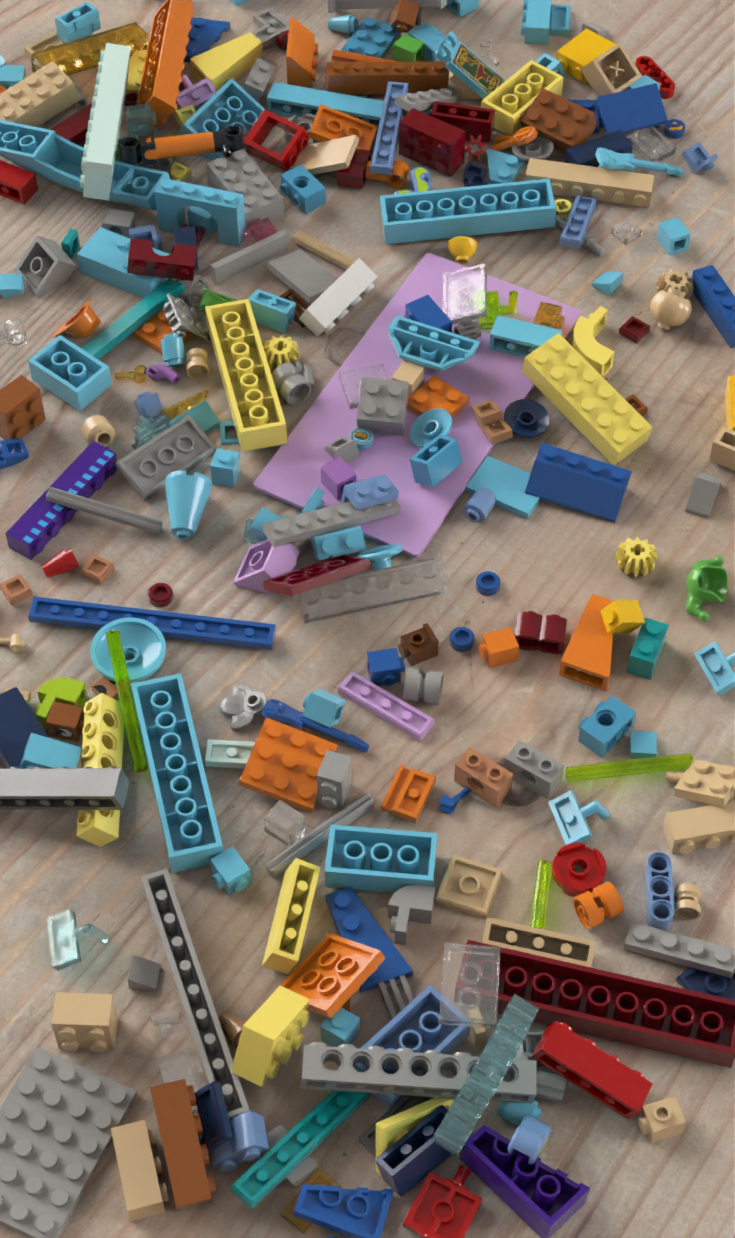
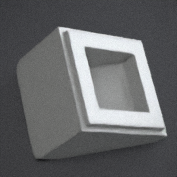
M594 23L582 24V31L587 28L602 37L609 33V30Z
M343 436L325 447V450L334 459L341 457L346 464L360 456L356 442Z
M131 956L127 979L129 989L157 991L161 965L138 956Z

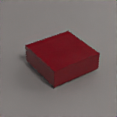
M633 316L619 328L620 335L636 344L650 332V325Z

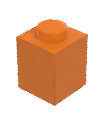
M511 627L482 634V645H479V652L482 660L486 659L489 668L518 661L519 645Z

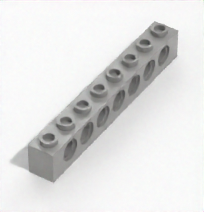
M312 1042L303 1047L300 1088L532 1104L537 1095L536 1061L529 1060L525 1056H514L511 1059L500 1058L496 1054L476 1057L471 1056L467 1052L447 1055L442 1054L438 1050L418 1053L413 1052L409 1048L388 1051L380 1046L359 1049L351 1044L330 1047L322 1042ZM333 1061L337 1063L339 1068L328 1070L324 1063ZM362 1063L368 1070L358 1072L354 1069L353 1065ZM391 1065L397 1072L395 1074H387L383 1071L382 1067ZM420 1067L426 1074L424 1076H416L411 1069ZM449 1069L454 1073L455 1077L446 1078L440 1071ZM478 1071L484 1079L475 1080L470 1076V1072ZM507 1073L511 1076L512 1081L504 1082L499 1078L498 1074Z

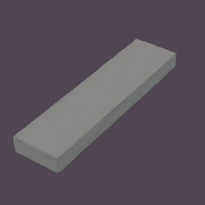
M281 230L211 264L212 281L218 284L288 250V234Z

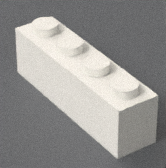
M360 258L357 259L304 311L299 319L317 337L323 331L326 334L329 333L336 325L334 321L336 319L341 321L349 312L347 308L349 306L354 308L362 300L360 295L362 293L367 295L375 287L373 282L378 276Z

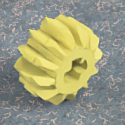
M281 335L280 338L272 336L271 340H265L263 348L271 371L283 363L299 361L300 351L298 350L297 342L292 341L291 337L283 338Z
M638 536L634 541L627 538L625 543H620L618 552H616V562H618L619 570H625V575L632 573L635 578L638 574L645 577L648 571H653L655 562H657L658 555L655 552V546L648 544V539L640 541Z

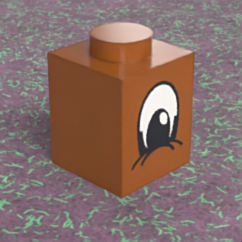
M54 701L46 720L49 736L78 742L84 727L83 707Z

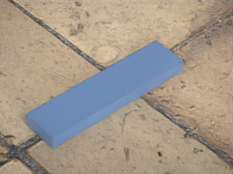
M576 195L560 236L559 245L580 249L594 213L597 199Z

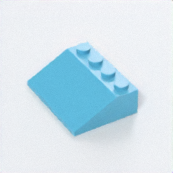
M231 78L182 125L177 135L223 131L227 126H240L244 130L245 138L264 111V108ZM223 152L200 155L212 161L223 157Z

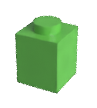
M404 34L399 40L394 42L392 47L394 61L415 62L424 59L423 41Z

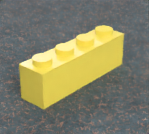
M295 858L285 871L262 966L288 974L298 963L321 867Z

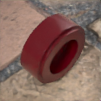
M166 583L152 585L148 591L149 601L155 607L168 606L173 600L172 588Z

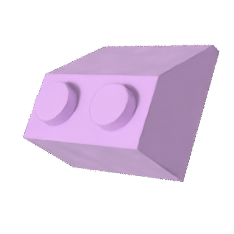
M268 539L249 546L233 584L266 594L273 593L264 591L263 582L291 572L297 564L296 559L300 551L291 543L273 547Z

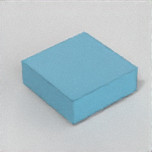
M631 731L630 757L656 759L657 732Z

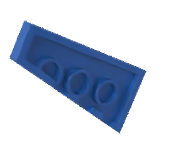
M351 887L325 895L326 903L339 936L378 949L386 958L378 966L377 970L360 986L361 993L378 988V983L383 981L384 984L388 983L389 979L394 978L397 980L402 975H405L406 978L413 976L411 967Z

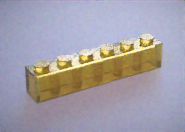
M134 22L31 53L32 71L35 73L52 61L67 76L98 67L101 50L105 51L106 43L131 46L130 56H132L135 51L147 50L148 33Z

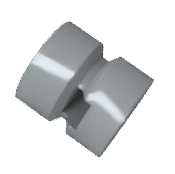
M283 363L272 372L271 375L276 390L280 392V395L289 405H298L310 395L311 385L292 363Z
M408 667L404 683L403 700L417 702L422 698L424 703L439 705L444 673L429 671L427 674H424L422 669Z

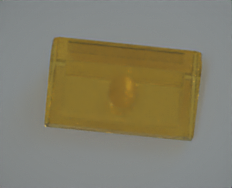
M204 390L161 410L160 414L170 422L206 400L208 391Z

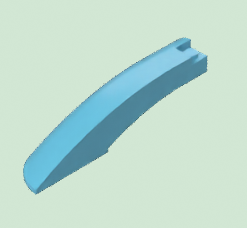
M0 120V156L45 179L83 193L84 188H80L83 147L57 135L53 130ZM115 160L109 201L157 211L155 190L161 178L170 179L169 173Z

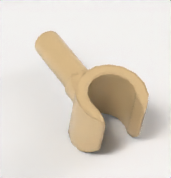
M13 634L11 638H0V644L10 645L9 649L11 652L18 654L24 652L25 643L19 634Z

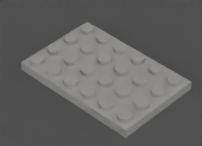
M36 1047L0 1108V1224L28 1238H59L113 1141L111 1128L122 1125L138 1096L137 1090L40 1047Z

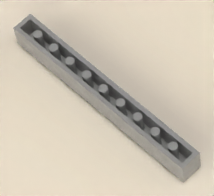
M167 868L143 875L141 880L144 894L207 1084L213 1081L221 1082L229 1120H231L235 1116L250 1112L238 1075L231 1073L233 1060Z

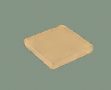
M452 854L437 892L435 904L487 919L503 875V870Z

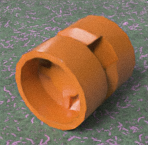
M608 881L593 888L592 893L586 891L573 898L575 912L580 922L587 929L603 923L604 918L609 920L624 912L623 902L618 891Z

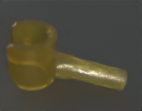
M138 365L134 368V372L115 373V378H134L135 382L142 383L145 381L147 368L143 365Z

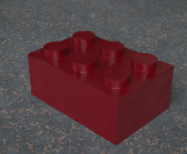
M414 108L399 121L400 155L449 177L464 164V130Z

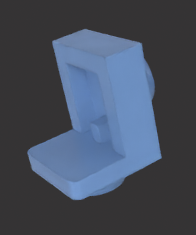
M700 142L686 149L681 154L695 174L702 170L704 173L715 166L713 162L718 158L717 154L710 157Z
M154 225L128 229L130 239L153 241L152 247L159 250L158 246H162L161 235L156 233Z
M145 392L137 396L138 399L135 400L134 407L138 409L144 427L166 420L158 393L151 394L150 392Z

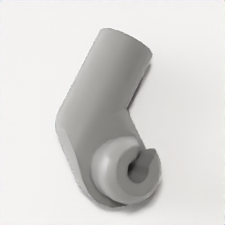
M299 361L292 362L311 385V390L314 389L312 369Z

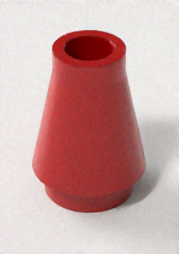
M71 548L66 551L63 549L48 562L41 565L47 578L74 571V568L79 566Z

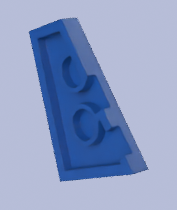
M193 17L190 22L192 28L188 33L189 42L185 49L187 54L183 62H190V58L210 50V46L221 39V34L230 29V22Z
M303 1184L299 1191L292 1216L350 1238H380L394 1189L375 1191L364 1187L340 1189L338 1186Z

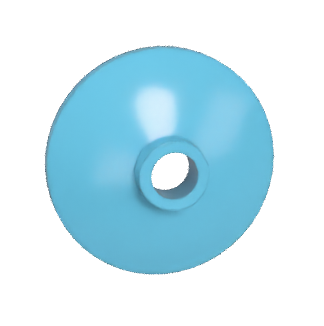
M440 408L424 412L411 426V441L414 445L423 448L439 434L447 436L452 428L451 415L446 410Z

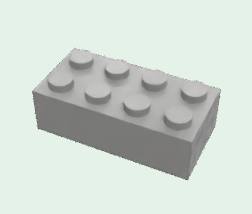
M244 149L231 153L229 158L223 156L206 163L208 182L212 188L244 195L247 232L284 218V198Z

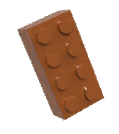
M181 1079L150 1087L177 1211L212 1202L211 1195L216 1194L213 1175H206L204 1165H208L210 1161L206 1144L200 1145L198 1139L199 1135H203L199 1114L193 1115L192 1106H196L193 1085L187 1086L186 1080Z

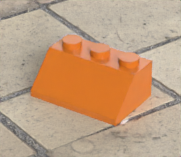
M290 18L286 53L287 84L312 88V81L316 82V69L313 68H317V56L315 55L319 53V44L315 43V35L295 18Z

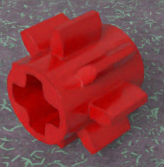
M470 135L471 141L469 143L465 141L467 146L465 153L468 152L470 154L468 160L472 156H476V159L480 160L479 154L487 153L483 150V146H486L487 143L480 141L481 136L474 139ZM477 142L480 151L472 153V148L469 145Z

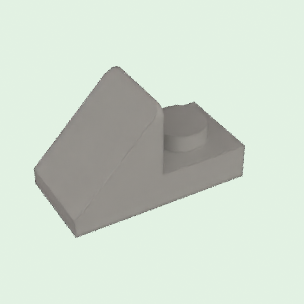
M699 472L698 476L694 479L685 512L708 518L722 478Z

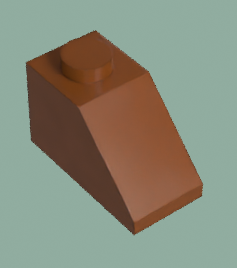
M399 0L390 11V26L396 28L399 32L409 33L415 26L420 4L410 0Z

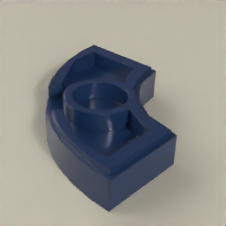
M468 162L463 175L464 187L489 185L485 180L487 169Z

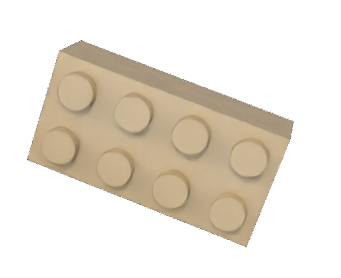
M52 61L0 94V120L38 127L80 101V98L72 80Z

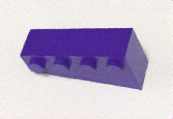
M483 1125L464 1142L459 1159L541 1238H549L584 1205L590 1187L583 1183L577 1184L567 1178L568 1174L558 1168L554 1170L542 1163L539 1157H537L535 1163L528 1164L530 1157L514 1149L512 1154H509L507 1148L511 1140Z

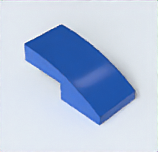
M22 438L0 441V470L29 458V453Z

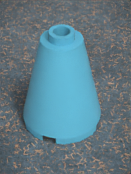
M176 471L168 474L165 481L171 533L177 539L188 540L196 533L212 490V481L207 476L198 472H194V476L186 475V471Z

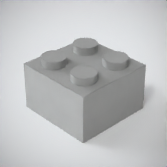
M362 377L356 418L357 428L365 427L375 433L404 435L409 398L408 381Z

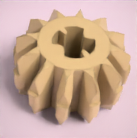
M672 269L669 272L663 271L662 275L658 277L656 292L658 293L661 290L668 292L669 287L685 292L684 298L689 299L694 289L693 278L688 276V272L681 273L680 269L678 271H673Z

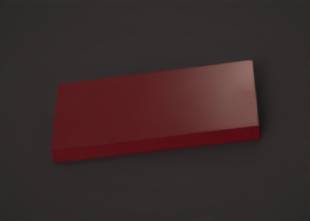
M348 555L331 557L265 580L263 582L264 591L295 596L370 569L371 564L370 560L366 558Z

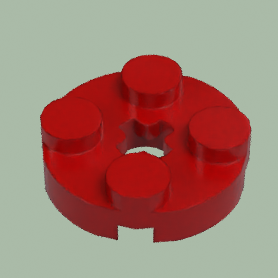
M571 843L563 846L553 860V879L563 889V892L569 896L580 895L586 891L592 893L593 888L604 882L606 862L603 855L595 848L592 850L589 847H585L586 844ZM578 864L580 868L585 867L586 869L583 870V873H577L573 871L575 865Z

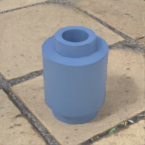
M481 488L475 491L464 507L466 517L470 521L480 523L486 519L495 505L496 495L488 488Z

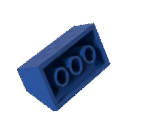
M542 443L525 493L540 497V500L615 523L632 471Z

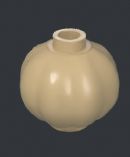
M669 287L668 292L661 290L655 294L651 300L650 312L658 321L657 326L670 330L671 326H680L689 319L692 307L690 300L684 298L685 292Z

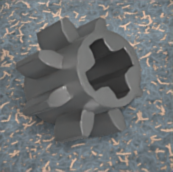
M472 318L458 320L459 325L454 327V333L473 340L481 337L480 325L477 321L472 322Z

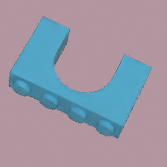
M161 178L155 190L158 227L160 231L174 233L173 228L182 227L186 221L185 207L194 206L206 210L214 217L218 225L219 243L240 247L246 234L243 194Z

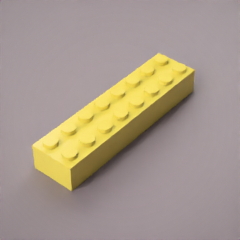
M249 299L206 306L207 328L242 452L287 444L286 422Z

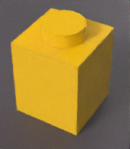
M615 600L600 611L607 633L630 634L645 623L638 600Z

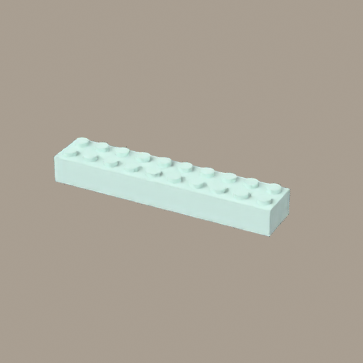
M106 43L105 51L101 50L81 163L80 188H84L83 197L109 201L128 81L131 46Z

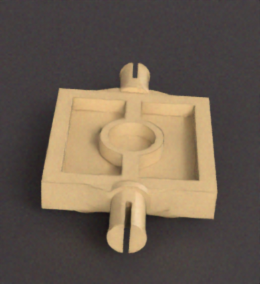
M694 760L687 771L683 773L668 770L666 773V781L678 783L674 788L675 797L725 807L727 802L735 796V768L732 766L710 763L705 760Z

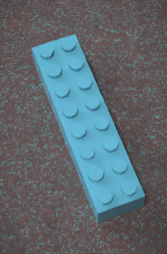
M550 179L380 196L385 244L555 227L556 206Z
M180 673L132 683L134 704L172 873L211 865L210 859L223 852V845L182 675Z

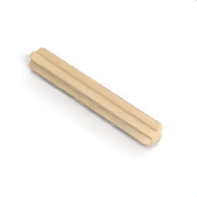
M301 231L297 232L294 236L296 244L345 270L356 261Z

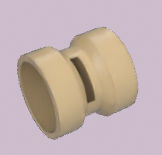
M200 348L189 350L185 355L188 377L194 380L206 378L209 374L207 352Z
M683 883L675 887L674 897L677 900L674 904L675 917L682 920H695L700 917L701 906L698 902L701 900L702 890L699 886Z

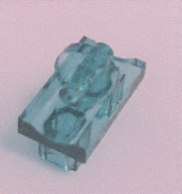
M164 414L154 422L152 416H149L147 419L142 415L138 416L135 419L137 426L133 428L134 433L137 435L134 437L135 443L131 447L136 450L170 427L168 424L170 418Z

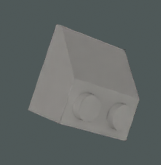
M36 236L15 268V272L23 274L24 282L36 296H41L66 284L77 266L55 241Z

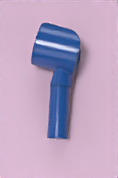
M466 787L453 798L444 794L440 799L441 805L438 809L452 814L457 803L468 795L471 789Z

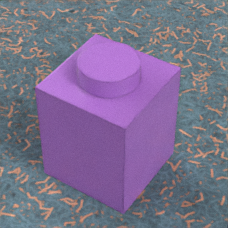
M341 457L329 461L321 467V483L337 500L342 498L344 485L356 482V473Z

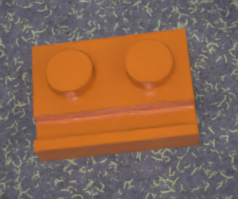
M400 765L381 804V811L391 812L393 816L416 824L436 782V777L413 768L410 770L404 768V765Z

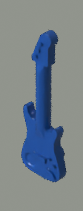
M270 699L264 705L262 711L264 717L287 723L299 730H302V727L308 728L343 742L361 752H368L369 745L355 735H349L333 727L329 728L303 716L304 712L293 709L279 700Z

